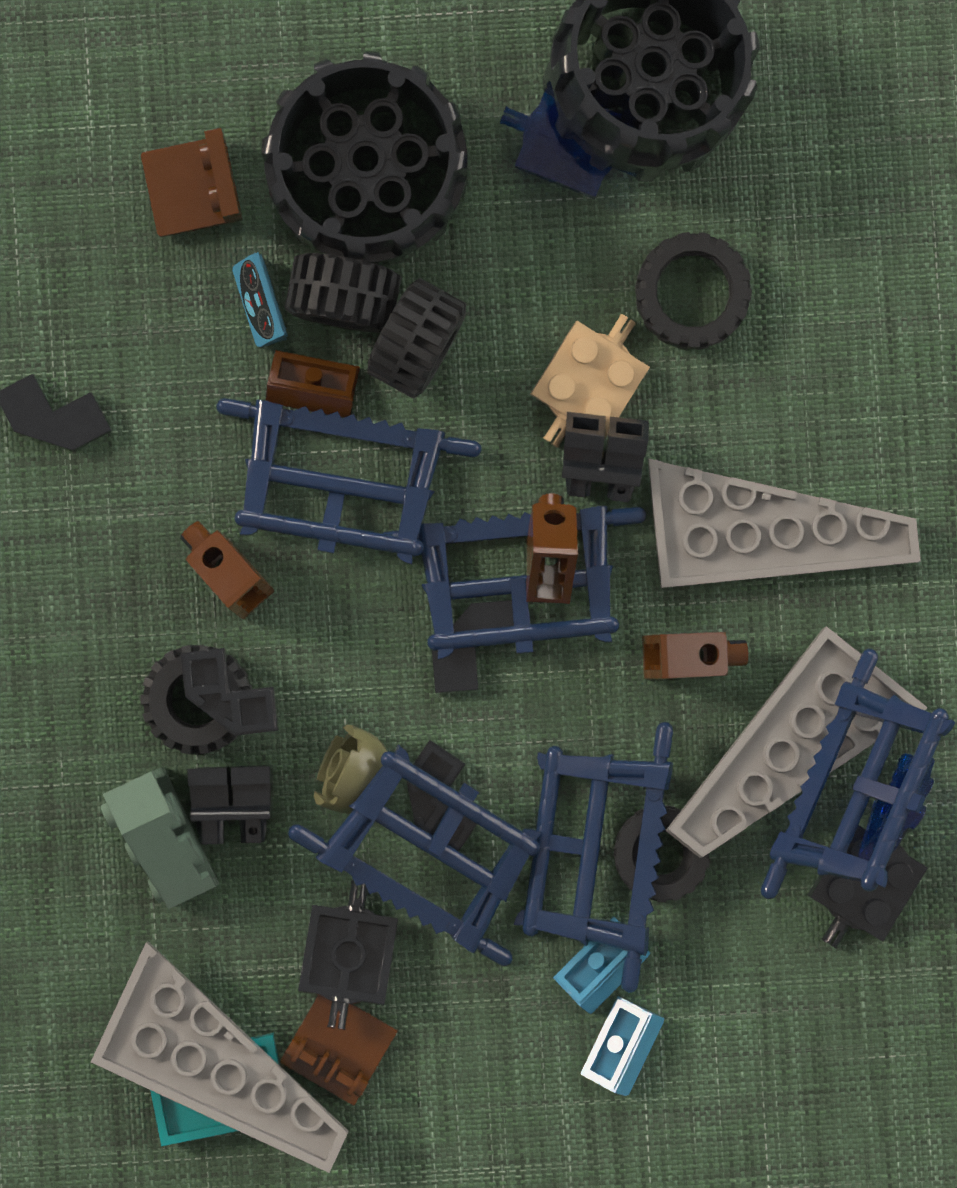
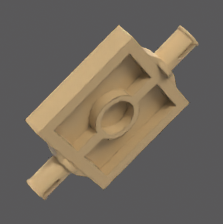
M620 314L609 335L596 333L581 322L575 321L530 393L531 396L546 404L556 416L555 421L543 437L547 442H551L558 429H560L551 443L555 447L559 448L560 443L565 437L567 412L606 416V438L610 416H620L650 367L632 356L623 345L629 333L636 325L630 319L620 333L628 319L627 316Z

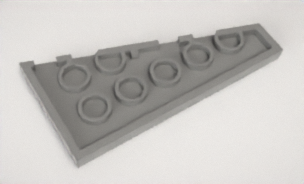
M648 458L661 588L921 562L915 518L841 503L831 499L801 494L791 490L708 473L689 467H681Z
M827 626L824 627L666 831L701 858L801 792L800 786L809 779L807 771L816 764L813 756L822 749L820 741L829 734L826 726L836 718L839 707L835 705L840 688L846 681L852 683L853 679L851 677L861 654ZM875 666L868 684L864 686L865 689L888 699L893 695H897L905 703L922 710L927 709L923 703ZM855 715L830 772L875 743L883 722Z
M147 941L91 1063L330 1173L348 1134V1130L150 942Z

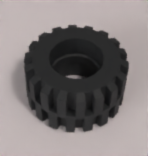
M320 253L294 256L285 310L300 319L323 325L362 332L381 333L397 304L402 277L387 267L353 258Z
M421 278L411 283L392 311L374 345L368 360L367 374L413 399L422 394L440 367L464 321L466 303Z
M188 645L171 650L164 654L161 660L154 663L149 676H146L142 686L145 687L143 695H141V704L144 707L143 718L145 723L150 725L152 729L150 732L156 738L161 739L164 745L170 749H176L185 754H205L223 748L233 742L238 736L231 734L215 719L204 725L188 724L177 716L172 704L173 690L183 678L180 653L218 648L204 645ZM226 653L230 692L252 689L245 669L237 663L233 656Z

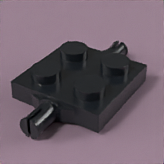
M906 819L885 868L888 874L886 888L878 885L876 890L868 892L861 887L860 881L832 875L818 876L807 895L824 905L831 915L835 917L821 940L837 949L849 927L865 930L879 940H885L928 867L910 857L904 848L900 846L907 831L913 825L911 821ZM858 825L847 854L869 861L880 834L871 833Z
M353 880L351 881L348 906L331 908L312 905L298 988L300 993L319 995L332 1002L327 1027L335 1029L337 1013L340 1012L338 1030H346L349 1005L362 1002L384 1006L398 918L376 915L365 909L368 890L365 884H361L360 895L357 898L358 886L355 885Z

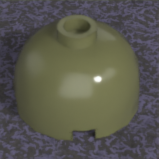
M345 725L343 729L348 732L344 738L336 735L323 758L316 780L324 782L322 794L314 791V799L319 806L332 811L350 814L353 808L349 805L357 800L383 766L381 764V756L384 752H387V749L379 738L368 731L353 725Z

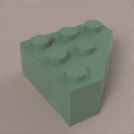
M165 767L150 771L103 794L106 803L101 805V810L111 829L119 828L121 835L126 841L124 843L132 863L135 867L142 866L149 877V887L158 903L164 901L167 908L170 909L219 884Z

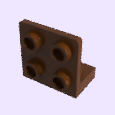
M222 128L204 131L206 139L146 151L141 154L156 230L160 237L243 220L227 142Z

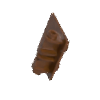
M318 995L282 1056L280 1063L354 1106L367 1087L368 1081L398 1030L354 1004L349 1005L346 1030H338L340 1012L337 1013L335 1029L328 1028L332 1002Z

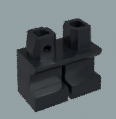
M567 412L562 478H566L567 494L576 497L590 496L592 481L608 483L607 498H610L612 501L629 502L635 486L640 487L643 462L649 441V421L610 416L606 450L603 451L606 416Z
M273 765L231 767L233 805L231 804L230 766L194 767L187 769L188 787L190 786L191 821H197L200 845L225 843L224 820H240L241 843L265 842L267 819L272 817Z

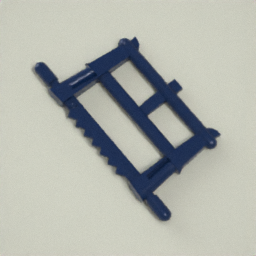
M222 398L216 405L217 411L222 415L244 419L254 418L251 459H245L248 470L244 510H239L234 516L236 524L242 526L240 535L249 536L257 533L258 530L318 539V551L334 554L336 543L397 553L401 561L412 565V556H419L424 551V545L418 540L428 501L435 493V491L429 490L440 451L443 450L448 454L471 458L479 456L482 451L481 445L476 441L455 437L445 438L446 433L440 430L417 428V431L405 430L402 422L389 427L386 420L373 424L370 417L357 421L354 414L341 418L338 411L326 416L322 409L310 413L306 406L297 410L284 409L283 405L265 400H256V405H252L251 402ZM280 427L414 449L407 487L275 465L274 458ZM270 482L330 492L323 523L264 513ZM345 494L404 504L398 536L339 526Z
M597 506L580 509V512L576 513L577 531L582 533L585 569L575 570L572 588L587 587L591 618L530 624L528 602H526L527 575L449 583L445 545L528 536L530 514L524 512L520 519L508 514L505 520L492 515L488 522L476 517L472 524L460 518L454 526H444L443 523H423L418 540L424 545V551L421 556L427 583L421 586L428 596L435 633L429 636L427 640L428 647L433 651H438L439 660L450 656L454 649L516 643L517 654L533 653L532 641L594 635L599 641L612 643L610 634L615 633L619 629V621L615 617H610V575L614 566L607 565V525L620 526L643 523L647 517L646 511L641 507L611 509V512H607V506ZM399 530L383 532V534L398 536ZM511 594L514 626L454 632L451 600Z
M873 649L863 651L851 677L853 679L852 683L846 681L840 688L835 705L839 707L836 718L826 726L829 734L820 741L822 749L813 756L816 764L807 771L809 779L800 786L803 794L794 801L796 809L787 816L790 825L785 833L780 831L771 848L770 857L775 862L771 863L761 886V895L765 899H773L778 894L788 871L786 869L788 863L815 868L818 870L819 876L832 875L860 881L861 887L868 892L876 890L878 885L886 888L888 874L885 868L910 811L919 813L925 797L917 794L941 736L947 735L956 722L948 720L949 715L942 708H937L930 713L901 701L897 695H893L888 699L865 689L864 686L868 684L878 661V654ZM855 715L883 722L862 774L857 777L852 788L854 790L830 848L803 839L806 827ZM901 727L923 733L899 789L877 782ZM870 797L893 806L868 861L847 854V850Z
M662 722L656 728L653 749L654 761L614 760V754L603 757L563 755V750L559 746L550 747L546 754L538 752L537 756L538 764L544 770L536 831L542 833L536 839L539 842L540 850L538 854L532 856L525 910H521L517 914L514 925H523V932L530 937L535 936L540 930L578 940L585 946L588 945L589 941L628 951L627 957L624 959L621 981L623 990L628 993L634 992L639 984L642 962L640 955L646 956L649 944V927H646L647 915L655 911L650 898L657 895L652 882L659 878L654 866L659 864L661 860L656 850L663 846L659 833L666 829L661 817L668 813L663 803L664 791L669 789L673 771V763L667 762V758H670L673 727L668 722ZM561 775L592 779L583 839L553 834ZM609 782L646 787L628 924L590 918ZM550 851L581 855L573 915L542 910Z
M397 745L395 752L387 751L382 754L381 764L383 766L357 800L349 805L353 808V811L327 843L324 842L322 837L302 825L296 824L289 828L288 835L292 841L314 854L318 853L315 858L323 864L341 873L344 870L351 874L355 885L365 884L369 894L378 891L383 902L391 899L396 910L405 908L409 918L418 915L423 926L431 923L436 934L443 931L449 933L457 943L473 954L478 949L480 954L501 966H508L512 962L513 958L509 950L489 938H483L501 900L507 902L508 895L528 857L539 853L540 845L536 839L542 833L529 828L520 831L478 805L474 800L479 792L466 783L457 792L409 762L408 753L400 745ZM401 778L448 806L434 835L429 834L385 807L386 802ZM464 816L510 844L492 871L447 845ZM374 822H377L482 886L461 919H458L354 856L355 851Z

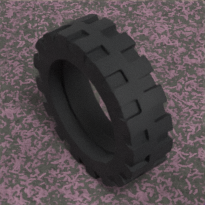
M685 232L663 240L647 255L637 277L635 285L636 306L644 320L643 323L650 332L652 331L658 336L659 340L666 344L674 345L679 349H705L724 341L738 328L747 314L749 302L751 301V278L748 268L742 262L743 258L737 250L734 251L728 246L729 243L725 240L711 237V234L708 233L690 234V232ZM684 256H701L713 261L723 270L728 281L729 299L724 311L715 321L704 326L687 327L674 322L663 312L658 301L657 284L662 271L671 262Z

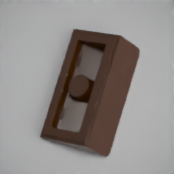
M275 350L267 382L266 401L296 409L306 406L308 411L312 412L322 409L327 415L338 411L341 417H348L352 412L360 366Z

